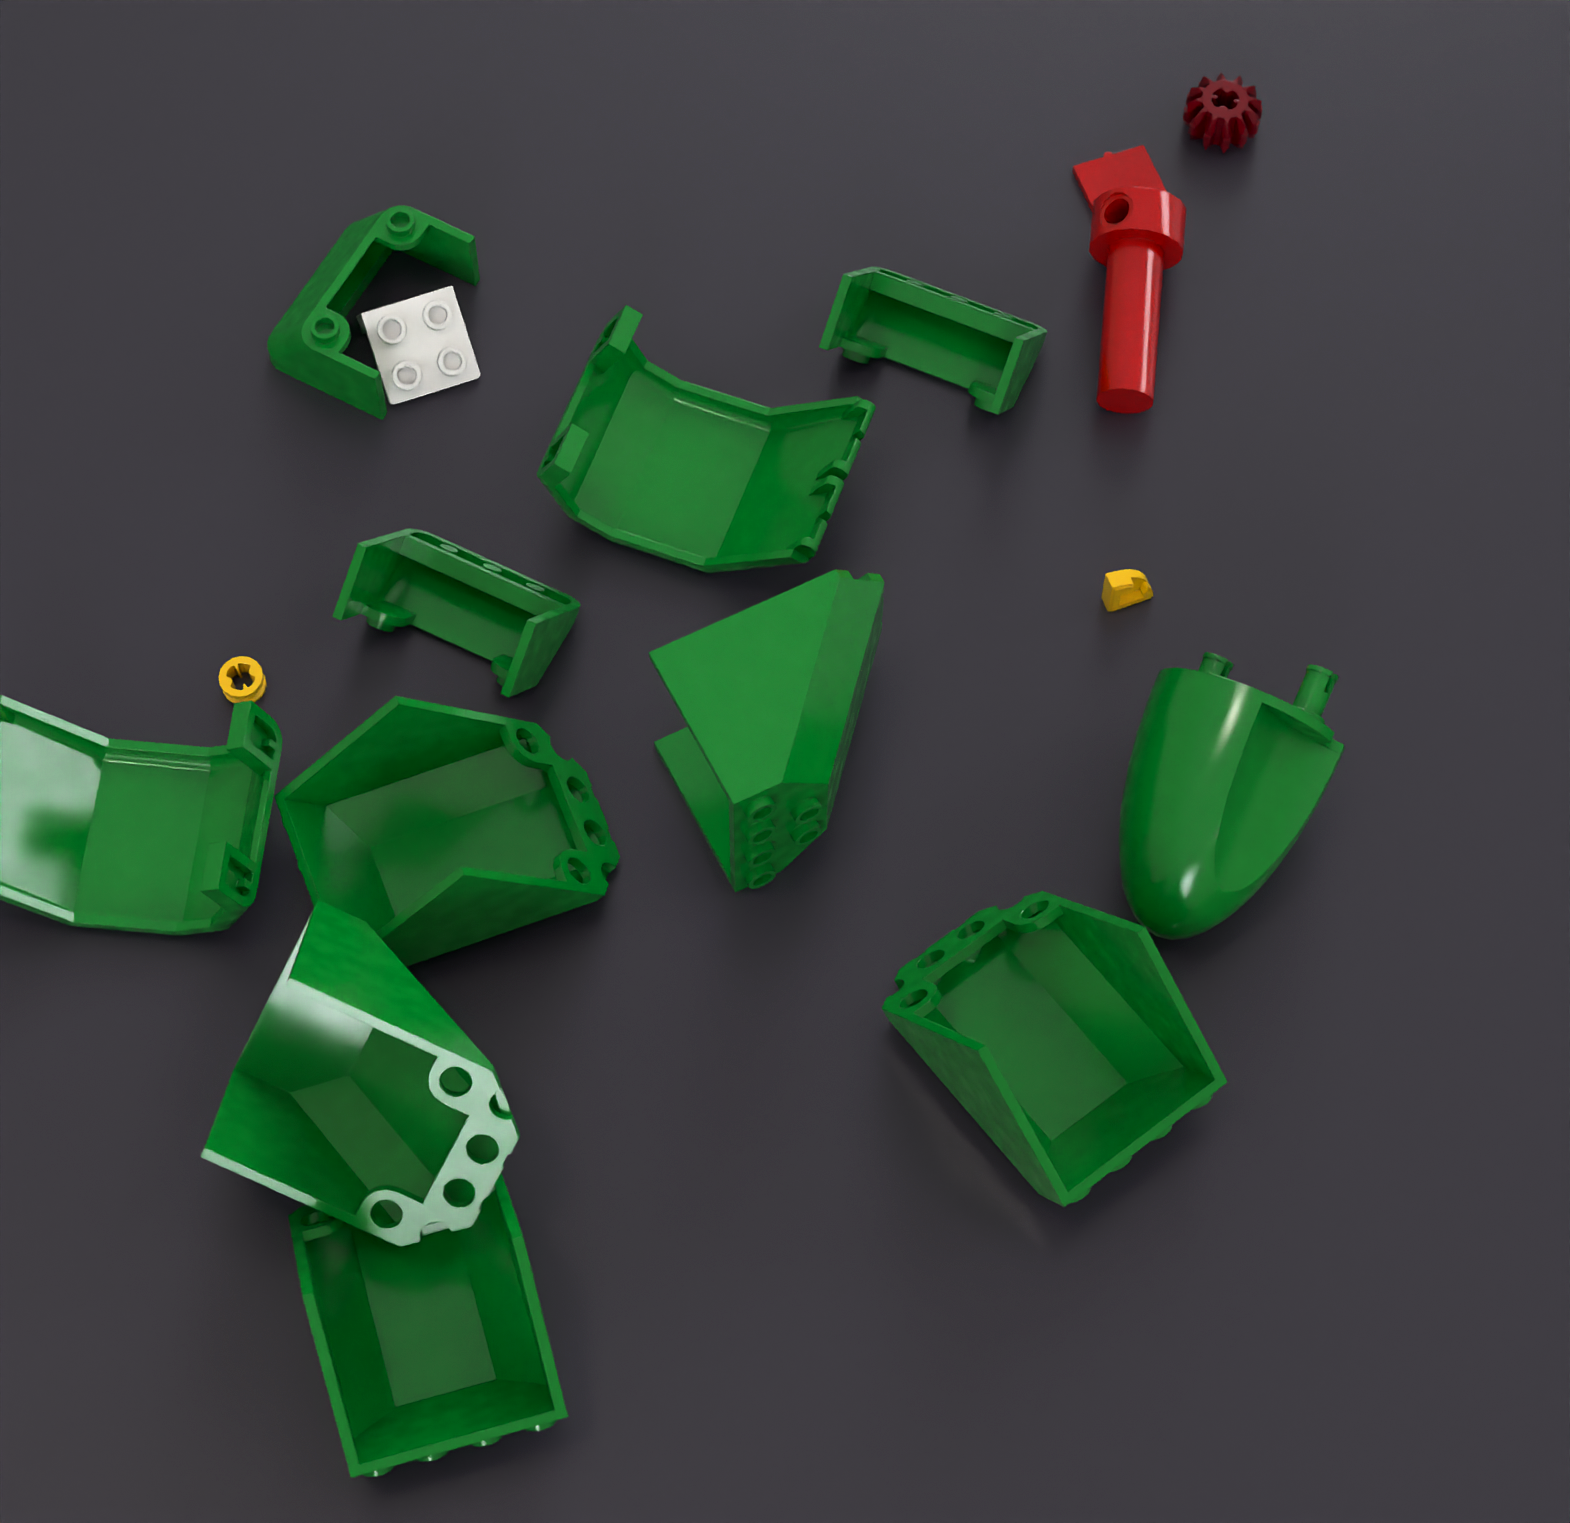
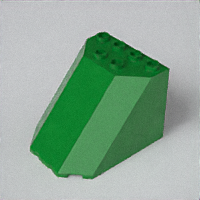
M832 570L649 652L652 664L688 726L655 741L654 747L735 893L747 887L756 889L768 884L775 878L777 873L781 872L827 829L882 632L885 582L880 574L866 573L859 579H853L847 570Z
M400 696L393 697L274 796L282 817V824L288 833L297 858L298 868L303 875L311 897L313 908L317 900H320L367 922L406 967L598 901L605 895L609 883L606 881L608 874L616 868L620 859V854L610 836L609 827L598 799L595 798L592 791V784L587 772L573 758L565 760L557 755L551 746L550 736L537 723Z
M1045 891L1024 896L1018 904L1008 909L999 910L996 905L975 913L957 929L949 932L927 948L920 956L901 967L894 980L899 989L893 995L886 997L882 1006V1010L888 1020L1035 1191L1063 1207L1083 1199L1090 1192L1091 1186L1108 1173L1126 1166L1131 1161L1134 1153L1150 1141L1160 1139L1168 1134L1176 1121L1189 1111L1207 1104L1212 1099L1213 1093L1228 1082L1146 927Z
M317 900L231 1073L200 1157L402 1247L421 1241L423 1235L447 1228L454 1232L473 1226L481 1211V1203L484 1198H488L504 1168V1160L507 1154L512 1153L519 1140L520 1132L495 1068L367 922Z
M502 1172L488 1198H484L482 1201L481 1211L473 1226L454 1232L447 1228L423 1235L421 1241L402 1247L310 1206H301L288 1215L302 1297L351 1478L359 1475L367 1477L380 1476L391 1471L395 1465L413 1460L423 1462L437 1460L445 1456L449 1450L470 1444L473 1446H487L500 1440L503 1435L524 1429L527 1431L544 1430L554 1425L556 1420L568 1417L523 1234Z

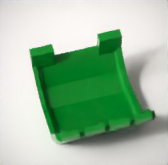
M625 305L607 323L591 352L537 471L539 480L569 518L607 540L706 573L807 563L815 556L828 526L826 521L833 514L845 485L843 481L850 473L861 446L860 440L864 438L876 406L859 396L769 408L680 380L645 358L632 339L643 314Z
M0 695V900L74 927L175 936L229 929L254 903L257 894L282 751V735L278 724L253 701L234 703L227 745L200 747L111 739Z

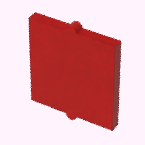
M1144 145L1114 154L1105 152L1104 157L1075 165L1072 170L1091 211L1093 209V202L1098 196L1115 188L1140 186L1166 191Z

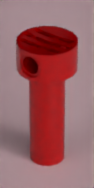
M1129 186L1115 188L1102 193L1093 202L1089 252L1095 261L1107 267L1096 402L1102 408L1116 413H1140L1153 406L1163 270L1174 267L1181 261L1184 251L1186 207L1179 198L1171 193L1152 187Z

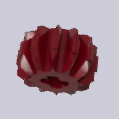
M1221 72L1215 82L1203 76L1198 87H1191L1186 98L1187 106L1184 107L1183 120L1184 125L1189 126L1190 140L1203 138L1202 143L1205 150L1215 144L1220 146L1223 154L1230 144L1242 149L1244 144L1247 143V138H1254L1255 134H1257L1260 125L1259 119L1262 116V101L1256 99L1255 86L1242 87L1241 75L1230 81L1226 80Z

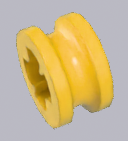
M239 656L228 660L220 669L218 676L223 694L232 703L256 702L263 696L267 686L261 666L251 657ZM242 673H249L253 682L252 685L247 687L246 684H243V689L237 690L232 680L233 677L238 674L242 678Z

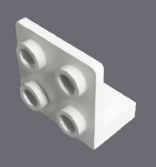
M453 286L367 311L356 316L362 334H367L378 371L381 373L388 402L391 405L480 377L478 364Z

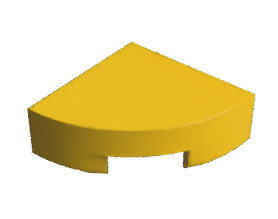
M1125 569L1105 574L1101 598L1108 612H1113L1153 597V590L1145 574L1141 571Z

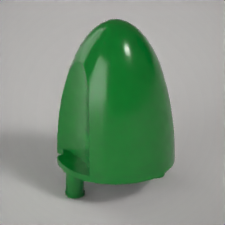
M1205 652L1203 654L1198 670L1164 668L1158 672L1137 730L1128 764L1121 803L1118 840L1119 868L1127 903L1136 920L1142 926H1145L1147 931L1157 937L1170 940L1186 939L1204 933L1226 920L1241 908L1281 864L1316 810L1345 750L1344 744L1333 739L1335 732L1324 724L1325 720L1322 718L1334 685L1338 682L1339 677L1337 674H1332V671L1324 667L1308 664L1300 688L1291 705L1261 690L1228 679L1234 664L1214 653Z

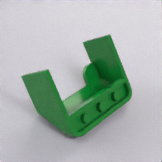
M405 205L394 206L351 223L271 332L267 341L270 361L277 370L381 420L387 414L381 373L342 354L351 339L350 327L345 318L393 250L402 251L474 286L480 280L475 236Z
M872 266L843 274L819 348L827 351L837 347L844 348L842 351L844 357L864 364H869L871 357L891 359L968 388V393L976 397L974 401L975 406L999 415L1013 408L1042 349L1048 331L1032 322L911 277Z
M407 528L357 544L332 617L344 620L362 614L367 616L366 622L369 625L388 632L394 631L395 627H404L411 624L492 661L490 669L498 676L496 681L503 686L500 694L510 698L537 686L572 628L581 604L575 598L437 535L419 529Z

